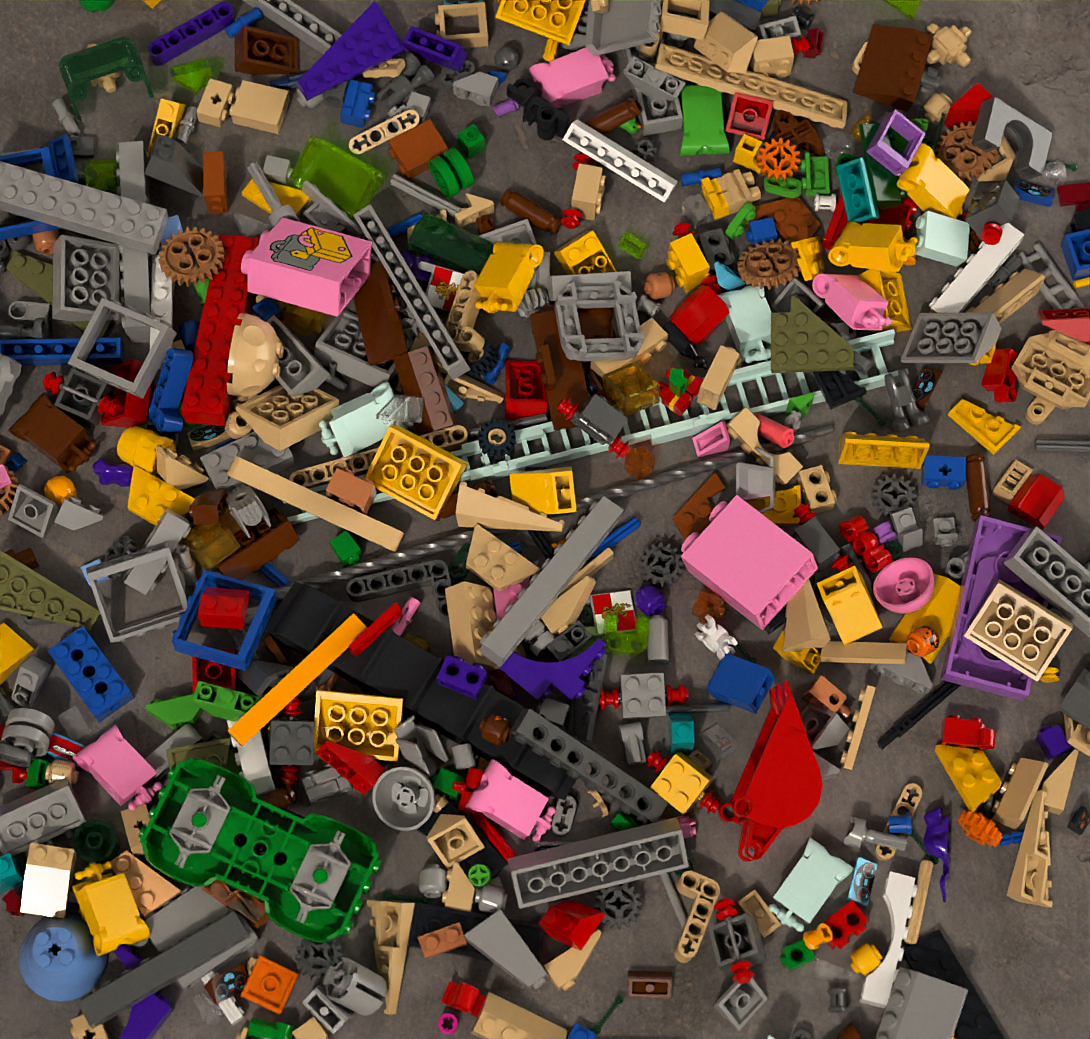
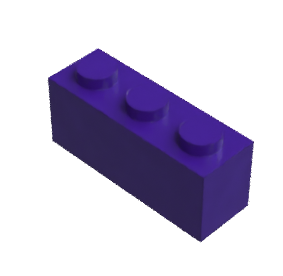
M413 26L410 27L402 42L409 53L457 72L460 71L468 56L460 44Z

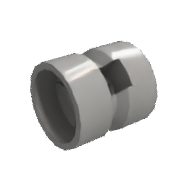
M541 619L522 640L525 644H530L529 649L536 657L544 655L546 653V646L556 639L550 631L545 630L546 625Z

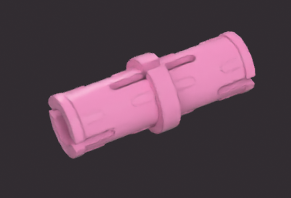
M413 597L408 598L402 609V616L391 627L395 634L400 637L407 625L412 623V617L421 605L417 599Z

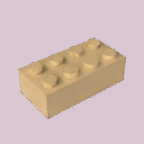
M465 581L445 588L454 655L463 658L464 662L470 665L476 663L483 666L487 673L500 669L497 664L480 653L482 646L480 641L486 633L490 634L494 630L492 627L496 622L491 588Z

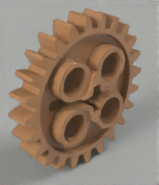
M969 121L967 126L961 122L960 128L953 125L954 130L952 132L947 129L948 135H941L943 141L937 142L936 144L939 148L934 149L936 153L935 158H939L962 182L966 177L971 181L974 175L978 179L980 172L986 174L985 168H992L990 162H996L994 155L999 154L997 149L986 153L972 144L976 124L973 126L971 121Z
M186 227V232L183 233L179 229V235L176 236L172 233V240L165 239L166 245H161L162 251L159 252L160 258L158 260L162 272L165 273L166 278L170 277L172 282L178 280L180 286L183 282H186L187 287L190 286L191 282H194L195 286H198V281L205 284V278L213 280L212 273L218 275V268H223L222 262L225 261L224 247L222 241H219L218 236H213L212 231L206 233L205 228H202L199 232L197 227L190 231ZM185 244H188L192 256L196 260L199 269L195 268L190 254H188Z
M771 239L770 243L763 241L762 245L755 243V248L748 247L749 252L743 251V256L739 257L740 262L737 263L739 276H741L742 281H746V285L752 283V288L759 285L760 289L764 286L770 289L772 285L778 288L780 283L786 285L787 280L792 282L793 276L798 277V272H801L797 257H800L798 248L793 249L792 244L789 245L788 240L782 243L781 239L777 242Z

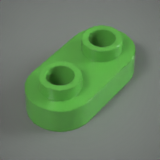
M767 175L764 178V189L769 193L788 198H796L802 193V183L797 179L786 177V181H783L782 177H780L778 182H775V177L768 180Z
M749 202L744 204L728 226L725 234L732 240L736 237L739 238L743 234L747 222H751L756 216V207Z

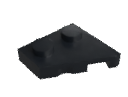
M815 371L812 373L830 409L861 397L867 392L866 388L858 386L852 381V378L842 374L840 371Z

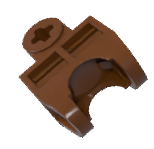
M779 110L776 113L773 123V130L777 134L773 138L776 142H779L780 138H782L783 143L790 140L789 146L796 145L794 152L804 149L813 153L816 157L823 154V147L819 136L808 119L798 122L790 112Z

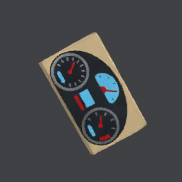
M209 425L187 433L193 452L231 438L227 435L225 426Z

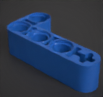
M169 348L149 409V419L158 431L180 433L183 428V417L177 410L193 362V353L190 350Z

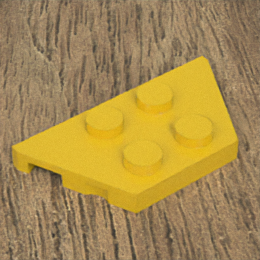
M821 235L791 242L793 249L798 248L800 257H797V261L805 281L813 280L818 274H824L825 266L823 263Z
M137 466L133 467L127 506L130 512L154 525L157 524L167 507L186 517V514L189 513V507L195 498Z
M946 745L935 746V753L971 813H974L982 802L985 803L991 794H994L1001 788L1002 782L983 750Z

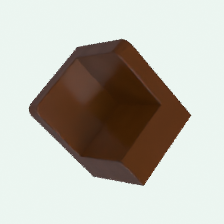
M31 548L17 554L14 553L13 549L4 552L30 569L39 567Z

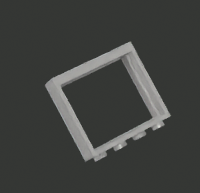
M102 298L68 364L82 373L143 399L177 333L170 328L171 324L164 320H160V322L155 321V317L144 312L141 315L138 313V310L127 305L124 308L120 302L114 299L108 301ZM111 311L160 331L134 382H130L85 362Z
M168 541L86 568L87 576L111 643L124 642L128 640V637L134 635L138 637L143 636L150 630H161L168 627V624L179 623L182 612H185L188 607V600ZM166 557L183 607L114 629L97 579Z

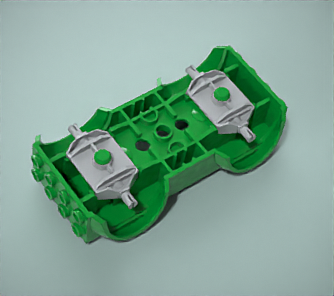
M189 758L182 763L178 762L177 766H172L168 774L170 780L167 786L163 785L158 797L160 801L157 806L153 805L150 810L148 826L144 825L138 836L141 839L140 843L142 844L143 853L152 866L165 875L191 886L206 887L213 881L218 880L265 903V912L274 923L306 940L326 943L337 936L342 938L343 934H349L353 925V921L350 919L353 913L358 914L363 902L360 898L363 893L367 895L372 881L369 880L372 873L376 874L381 865L373 839L361 831L330 817L312 813L301 819L256 798L255 786L250 781L208 761ZM237 834H244L247 838L246 844L242 847L236 846L234 843V837ZM263 843L266 845L267 851L264 855L255 854L254 847L256 844ZM279 852L285 853L287 856L286 863L277 865L274 862L275 854Z

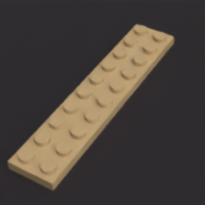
M662 43L659 46L655 64L656 70H662L669 75L676 76L681 80L695 82L700 86L714 88L719 92L733 95L737 92L774 101L772 108L776 110H784L795 116H803L814 122L819 121L834 128H844L847 113L846 101L746 70V73L726 72L707 57Z

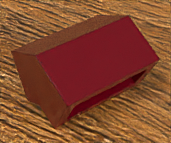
M819 28L808 30L806 39L808 40L809 50L806 51L803 57L815 59L816 56L821 55L824 33Z
M11 889L2 898L6 903L5 911L12 916L24 917L25 913L20 912L22 898Z

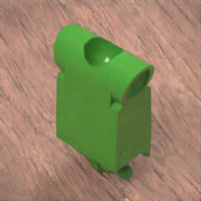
M695 82L691 84L685 83L681 91L680 101L683 116V142L680 157L697 156L700 154H729V144L724 133L721 92L711 87L700 86Z

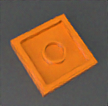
M259 955L240 996L280 1015L299 974Z

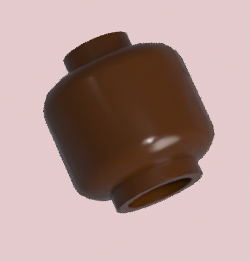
M491 714L487 719L483 718L479 726V730L482 731V739L497 746L507 743L512 735L510 732L512 728L510 721L496 714Z

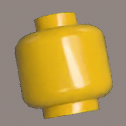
M865 943L851 953L853 962L850 963V966L857 975L861 972L864 976H869L881 965V960L884 958L874 944L870 946Z

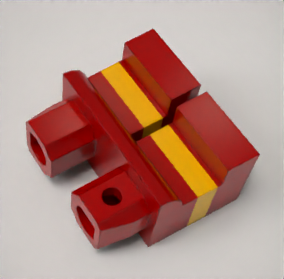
M673 366L665 374V377L668 379L670 377V369L675 368ZM685 368L682 369H684V377L688 379V389L680 397H677L669 389V386L662 381H659L654 387V392L661 398V403L680 417L697 397L703 383V379L698 376L694 377Z

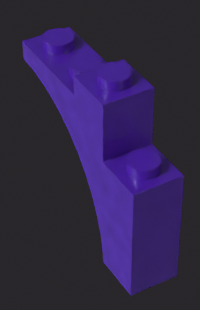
M598 639L580 655L565 661L552 663L532 661L513 651L499 668L537 700H541L542 697L546 699L553 691L552 685L556 686L571 700L575 697L579 699L586 691V688H584L586 682L580 677L582 675L586 677L593 669V666H591L595 659L600 660L607 650L604 648L607 644Z
M120 944L112 952L118 956L125 969L132 968L134 970L141 966L140 962L145 958L139 954L135 957L130 953L131 948L127 944ZM164 988L132 1006L129 1020L120 1036L121 1039H152L173 1012L171 1007H169L171 1004L169 1000L162 995L159 998L157 997Z

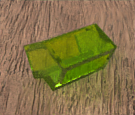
M629 232L622 236L618 247L640 260L648 251V245ZM626 242L630 243L631 245H633L634 247H636V248L639 249L640 251L637 252L636 250H634V249L631 248L630 246L626 245Z

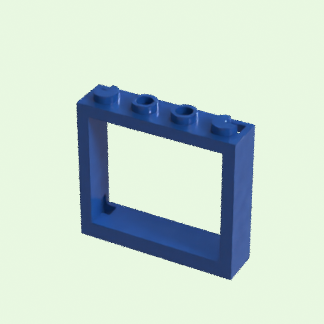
M48 147L0 156L1 162L18 167L43 163L45 174L55 177ZM40 221L0 228V240L61 228Z
M204 570L201 578L196 581V589L193 595L191 594L188 598V607L180 616L178 629L173 631L174 636L171 642L177 652L247 671L277 602L275 589ZM207 587L250 590L249 598L261 601L238 655L187 641L198 616L201 595Z

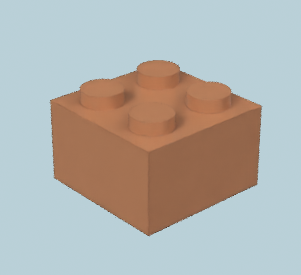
M336 468L326 488L328 498L367 515L377 495L375 485H372L373 481L366 477L361 479L355 477V473L349 469L343 468L341 470Z

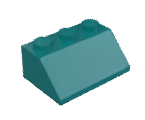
M861 157L836 166L848 222L864 223L880 218L878 206L873 201L865 158Z

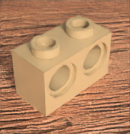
M820 465L798 471L796 479L798 484H801V493L805 505H810L808 508L809 512L817 514L832 510L837 498L835 491L830 489V477L828 472L824 471L823 466ZM812 477L817 478L819 483H812L809 479ZM822 496L826 501L819 502L816 500V497Z

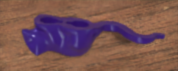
M100 459L92 465L94 473L99 475L100 484H117L121 487L131 486L133 472L131 464H109Z
M939 807L924 815L927 829L923 842L929 854L943 861L940 889L943 902H946V881L950 876L949 855L952 821L950 815H942L943 809Z

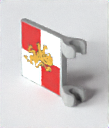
M420 261L418 269L431 272L425 293L433 307L450 312L464 273Z
M631 590L589 596L584 606L591 605L594 627L585 628L592 637L638 630Z

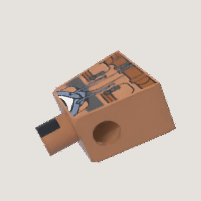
M822 675L810 684L800 698L807 704L837 713L843 720L852 712L851 709L843 704L847 696Z

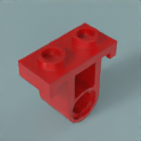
M449 981L441 1003L477 1017L486 996L481 995L478 989L468 984L459 982L457 985Z

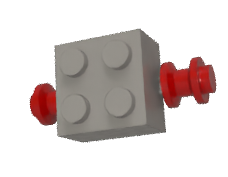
M664 673L620 675L621 694L618 696L617 687L612 692H605L604 688H601L598 705H601V710L605 709L606 705H613L615 709H618L619 700L621 702L622 719L665 717V700L667 706H671L672 701H679L680 705H684V702L688 701V688H684L683 684H679V687L676 689H671L670 685H666L665 692Z

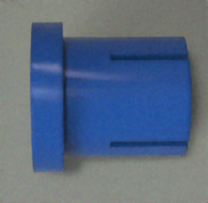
M910 812L905 813V815L888 816L889 833L907 832V834H912Z

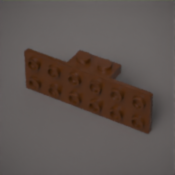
M381 260L371 263L370 277L353 297L370 366L397 358L408 352L399 315L401 307L398 299H395L397 291L395 285L391 283L390 276Z
M555 310L530 314L537 349L536 362L541 368L540 381L545 387L553 429L557 431L578 427L570 419L565 420L564 413L557 414L559 410L556 407L563 398L567 400L570 397V403L573 405L578 403L579 408L581 403L589 398L582 363L578 360H569L566 357V353L563 351L560 343Z

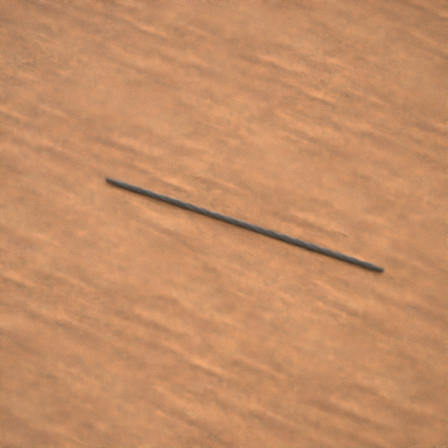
M829 425L813 431L810 429L795 433L793 443L786 448H782L770 441L760 445L767 452L774 453L794 445L814 441V438L833 433V428ZM738 450L717 458L704 460L656 476L633 481L626 485L603 490L593 495H586L575 499L576 511L591 507L595 501L599 502L603 496L609 500L620 499L643 490H650L669 484L672 481H680L697 476L703 472L714 471L733 463H741L756 457L752 453L748 454L744 450ZM569 513L547 514L546 518H555ZM484 528L494 536L515 530ZM474 529L296 582L302 585L307 584L317 589L331 583L360 576L363 573L388 568L394 564L404 563L425 555L445 551L458 545L471 543ZM294 582L283 587L273 588L275 589L277 600L285 598ZM249 598L247 609L259 606L261 601Z

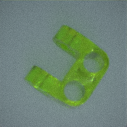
M606 613L603 630V642L607 644L604 648L607 650L606 652L611 655L630 657L640 655L646 648L649 618L637 616L635 634L616 633L617 614ZM610 639H616L619 642V648H612L609 643ZM631 641L638 642L640 650H633L630 646Z

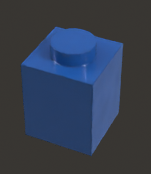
M773 217L749 222L748 230L745 231L746 239L748 242H751L753 248H755V243L762 245L763 241L770 243L771 239L776 242L778 236Z

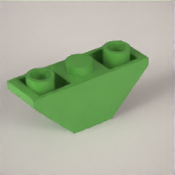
M198 681L192 698V702L212 716L233 722L238 721L261 700L260 697L201 681Z
M193 692L187 696L183 694L174 695L171 699L165 701L156 699L151 701L150 704L145 705L149 715L173 730L179 729L188 723L195 725L204 712V709L192 702Z

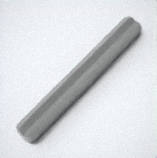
M394 174L390 180L391 185L441 211L446 210V213L454 218L455 214L462 209L398 174Z

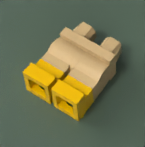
M737 169L733 173H727L722 177L712 180L709 177L701 179L702 193L715 220L739 212L747 202L752 204L753 201L761 199V192L758 186L749 189L747 187L754 184V177L751 172L741 174L740 170Z

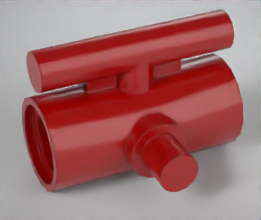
M469 767L465 782H453L452 790L458 791L461 794L457 808L458 811L477 815L478 811L468 809L465 806L473 792L480 786L482 775L485 771Z

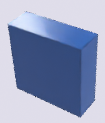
M269 297L253 306V310L265 322L273 315L277 317L282 314L276 303Z

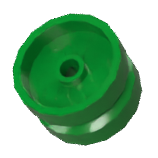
M451 147L444 151L443 158L437 155L428 161V167L434 181L447 198L450 199L457 195L459 187L465 190L474 185L471 170L456 148Z

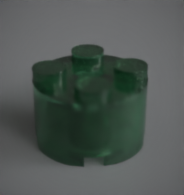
M92 819L80 824L75 830L73 845L77 855L84 863L88 865L91 863L105 864L107 861L115 859L118 855L120 838L108 822L101 819ZM100 841V844L94 846L93 842Z

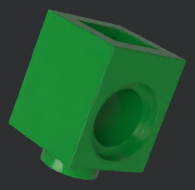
M474 124L457 134L458 145L468 159L485 150V138Z
M347 530L329 541L331 549L344 567L349 564L354 565L360 560L362 556L361 549Z
M441 768L439 773L435 772L431 783L435 793L439 795L445 794V797L457 802L460 794L458 791L452 790V784L454 781L459 783L465 782V777Z
M804 940L782 948V955L779 956L783 967H788L790 972L812 963L816 959L813 951L805 945ZM792 951H798L801 954L802 959L800 961H794L791 958L790 953Z

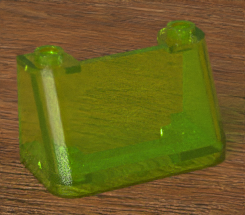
M310 136L289 178L294 181L293 185L302 189L303 182L306 180L315 184L325 197H329L333 202L342 206L341 208L344 209L346 214L354 219V214L368 205L387 175L331 142L320 137Z

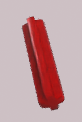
M478 812L477 815L471 814L473 820L507 863V859L516 857L514 851L487 816L481 812Z

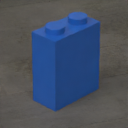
M725 654L724 658L719 662L714 676L709 680L707 690L714 699L756 714L775 677L766 667L730 654Z

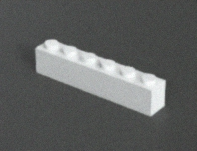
M578 119L571 124L563 138V141L663 202L670 197L679 182Z
M1009 223L1000 226L1003 231L1000 242L996 245H988L982 242L978 247L980 249L976 255L973 253L966 261L967 266L964 269L960 268L954 275L955 280L952 283L948 282L941 291L943 294L939 298L935 297L929 305L931 308L929 313H962L997 272L999 267L1003 265L1019 246L1024 234Z

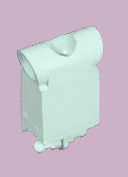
M748 285L741 290L717 294L726 303L729 315L726 317V322L737 352L742 357L741 362L768 361L771 358L772 312L764 296V287L760 289L759 285L752 288V285Z
M388 382L378 385L371 393H366L331 409L330 412L333 419L329 424L332 431L327 428L325 421L319 422V427L322 430V442L330 448L332 455L338 453V449L335 447L337 442L343 457L354 454L382 440L389 426L397 424L406 430L408 429L402 413L396 410V399Z
M810 837L802 858L773 897L787 907L789 911L779 909L775 904L769 905V911L777 915V918L781 920V924H786L789 927L793 926L798 932H802L804 925L798 923L796 918L792 916V913L794 912L807 923H811L834 888L850 875L854 868L842 859L831 856L825 847Z

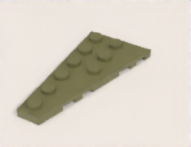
M14 251L6 267L7 271L53 308V265ZM119 290V302L121 303V297H124V293ZM113 320L105 322L98 338L106 337ZM90 321L69 322L73 323L84 333Z
M0 550V610L78 628L83 626L87 630L93 628L101 615L99 610Z

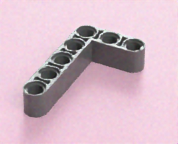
M442 560L428 561L351 579L347 583V594L353 602L367 601L432 586L439 617L443 622L450 623L449 615L442 612L447 607L446 594L441 595L438 593L440 588L452 586L447 565ZM437 568H440L444 571L441 575H435L433 573V571ZM421 573L423 577L416 580L413 578V575ZM401 578L403 581L400 584H393L392 580ZM379 582L382 584V587L373 589L372 585ZM355 587L362 589L358 594L352 593L351 590Z

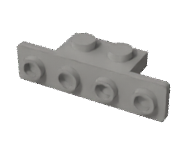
M307 180L303 182L302 192L314 203L303 213L302 217L312 226L338 233L346 231L353 237L363 239L364 232L359 224L352 222L346 212L339 210L329 197H325L319 191L315 184Z

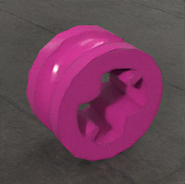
M450 1013L443 1014L438 1020L439 1030L446 1035L453 1034L458 1028L456 1017ZM448 1018V1021L450 1019L454 1021L452 1023L453 1028L450 1030L447 1027L446 1029L442 1027L444 1025L443 1020Z

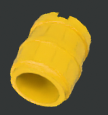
M134 426L127 428L122 433L117 445V454L122 461L133 467L137 466L151 475L160 478L161 476L157 472L156 448L159 445L165 449L169 447L176 452V445L172 443L173 440L170 438L161 437L152 430Z

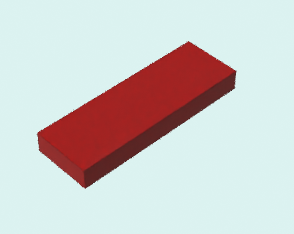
M395 602L349 645L350 652L355 657L360 655L402 616L401 607Z

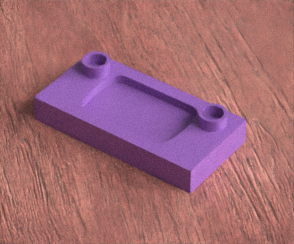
M982 515L975 521L941 680L1023 701L1029 696L1032 678L964 637V634L999 579L1047 608L1048 602L1003 564L1024 533L1031 528ZM1045 533L1060 546L1062 537Z

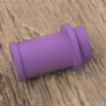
M509 98L505 102L494 105L493 109L498 118L512 111L515 113L519 109V105L516 101Z

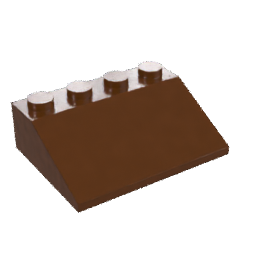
M873 24L852 93L908 112L915 102L934 35L913 28Z

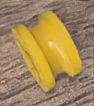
M1047 667L1040 677V681H1059L1057 676L1059 669Z

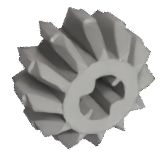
M532 288L531 290H526L517 309L520 316L528 318L530 314L543 312L544 305H550L545 289Z

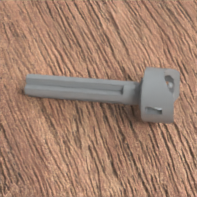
M251 163L247 170L273 212L268 219L272 227L274 228L282 217L299 222V218L291 206H282L258 163Z

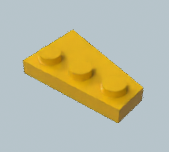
M964 399L948 413L950 418L993 455L1021 428L1017 424L1011 425L1005 422L1004 418L1000 416L995 417L986 413L985 409Z
M801 484L788 490L775 492V507L764 512L762 515L777 526H801L798 525L800 519L792 517L795 514L794 509L801 505ZM770 496L750 499L745 502L759 512L770 505Z

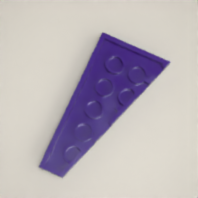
M376 1L360 15L297 82L298 88L307 101L405 52V46Z

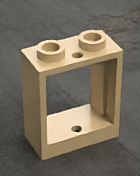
M661 0L660 31L700 40L704 39L709 21V0ZM667 9L696 15L697 19L667 13Z
M485 2L438 6L439 13H435L436 25H440V30L436 31L437 36L460 44L463 48L488 46ZM478 15L479 33L445 34V17Z
M720 345L700 387L698 403L716 410L736 369L740 353L736 352L734 348Z

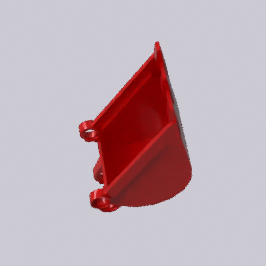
M787 680L782 682V688L779 684L775 686V690L774 688L769 690L771 705L769 713L730 803H724L718 809V816L723 822H734L742 826L737 853L739 858L745 862L762 858L783 829L796 826L811 816L821 798L823 783L820 768L806 735V729ZM726 806L731 807L734 812V816L730 819L723 815V809ZM749 846L754 850L753 856L748 851Z

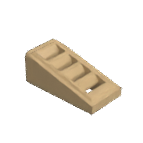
M1015 459L995 486L992 494L1006 504H1010L1033 469ZM1014 469L1024 474V476L1015 472Z

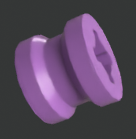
M890 521L882 523L872 530V533L879 539V545L883 544L885 546L898 537L897 533L892 531Z

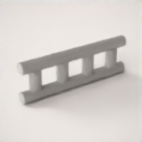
M1040 243L1033 247L1036 252L1026 257L1024 252L1017 255L1021 258L1023 267L1034 272L1037 271L1031 263L1042 259L1047 268L1039 273L1043 274L1045 278L1052 274L1058 284L1050 289L1044 282L1040 288L1041 293L1053 309L1084 308L1080 299ZM1064 291L1069 300L1060 305L1054 295Z

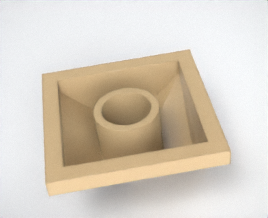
M1004 134L1000 148L997 149L999 154L994 155L996 162H990L992 168L986 167V174L979 173L978 181L1006 180L1012 162L1017 156Z
M441 814L426 837L447 869L453 866V863H458L485 848L466 817L461 815Z

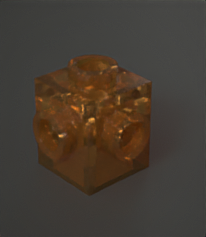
M642 445L637 449L632 448L626 454L624 467L628 474L633 475L636 480L647 477L654 468V455L650 450H645Z
M701 591L692 608V615L699 617L698 620L707 624L705 616L709 615L713 617L716 624L717 620H722L725 614L724 600L716 593L711 592L708 594Z

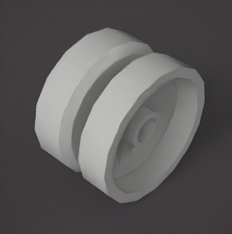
M16 708L11 710L1 736V743L29 751L33 754L32 758L44 756L50 744L49 739L54 730V721L48 715L34 709Z

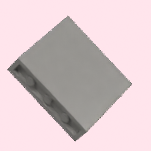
M589 0L585 46L593 56H598L658 41L661 0H609V10L603 14L593 12L591 0Z
M195 886L194 888H186L180 893L181 896L179 898L167 901L162 905L163 909L157 913H149L143 920L149 929L150 939L160 952L167 946L171 945L174 947L179 944V940L182 937L198 933V929L207 923H215L223 913L228 911L232 913L234 911L203 891L202 887ZM236 913L249 938L179 978L178 981L185 991L202 981L201 978L211 971L216 972L259 942L258 937L245 918Z

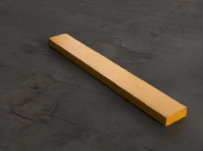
M353 613L229 728L227 732L241 746H244L349 648V645L367 627Z

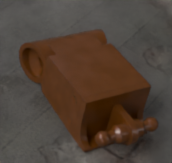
M554 305L543 306V312L555 310ZM612 307L577 308L581 334L584 335L585 339L616 338L615 330L610 323L613 318Z
M44 393L32 403L28 412L19 417L8 429L13 436L22 441L29 442L66 473L74 472L79 465H82L84 462L87 463L92 455V450L97 447V443L90 439L85 429L52 405Z

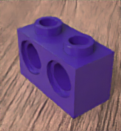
M447 655L437 676V684L477 700L487 678V671L479 664L473 663L470 665L465 663V660L459 656L453 655L450 657ZM450 668H456L459 671L453 676L447 673ZM470 676H476L479 679L474 684L467 681Z

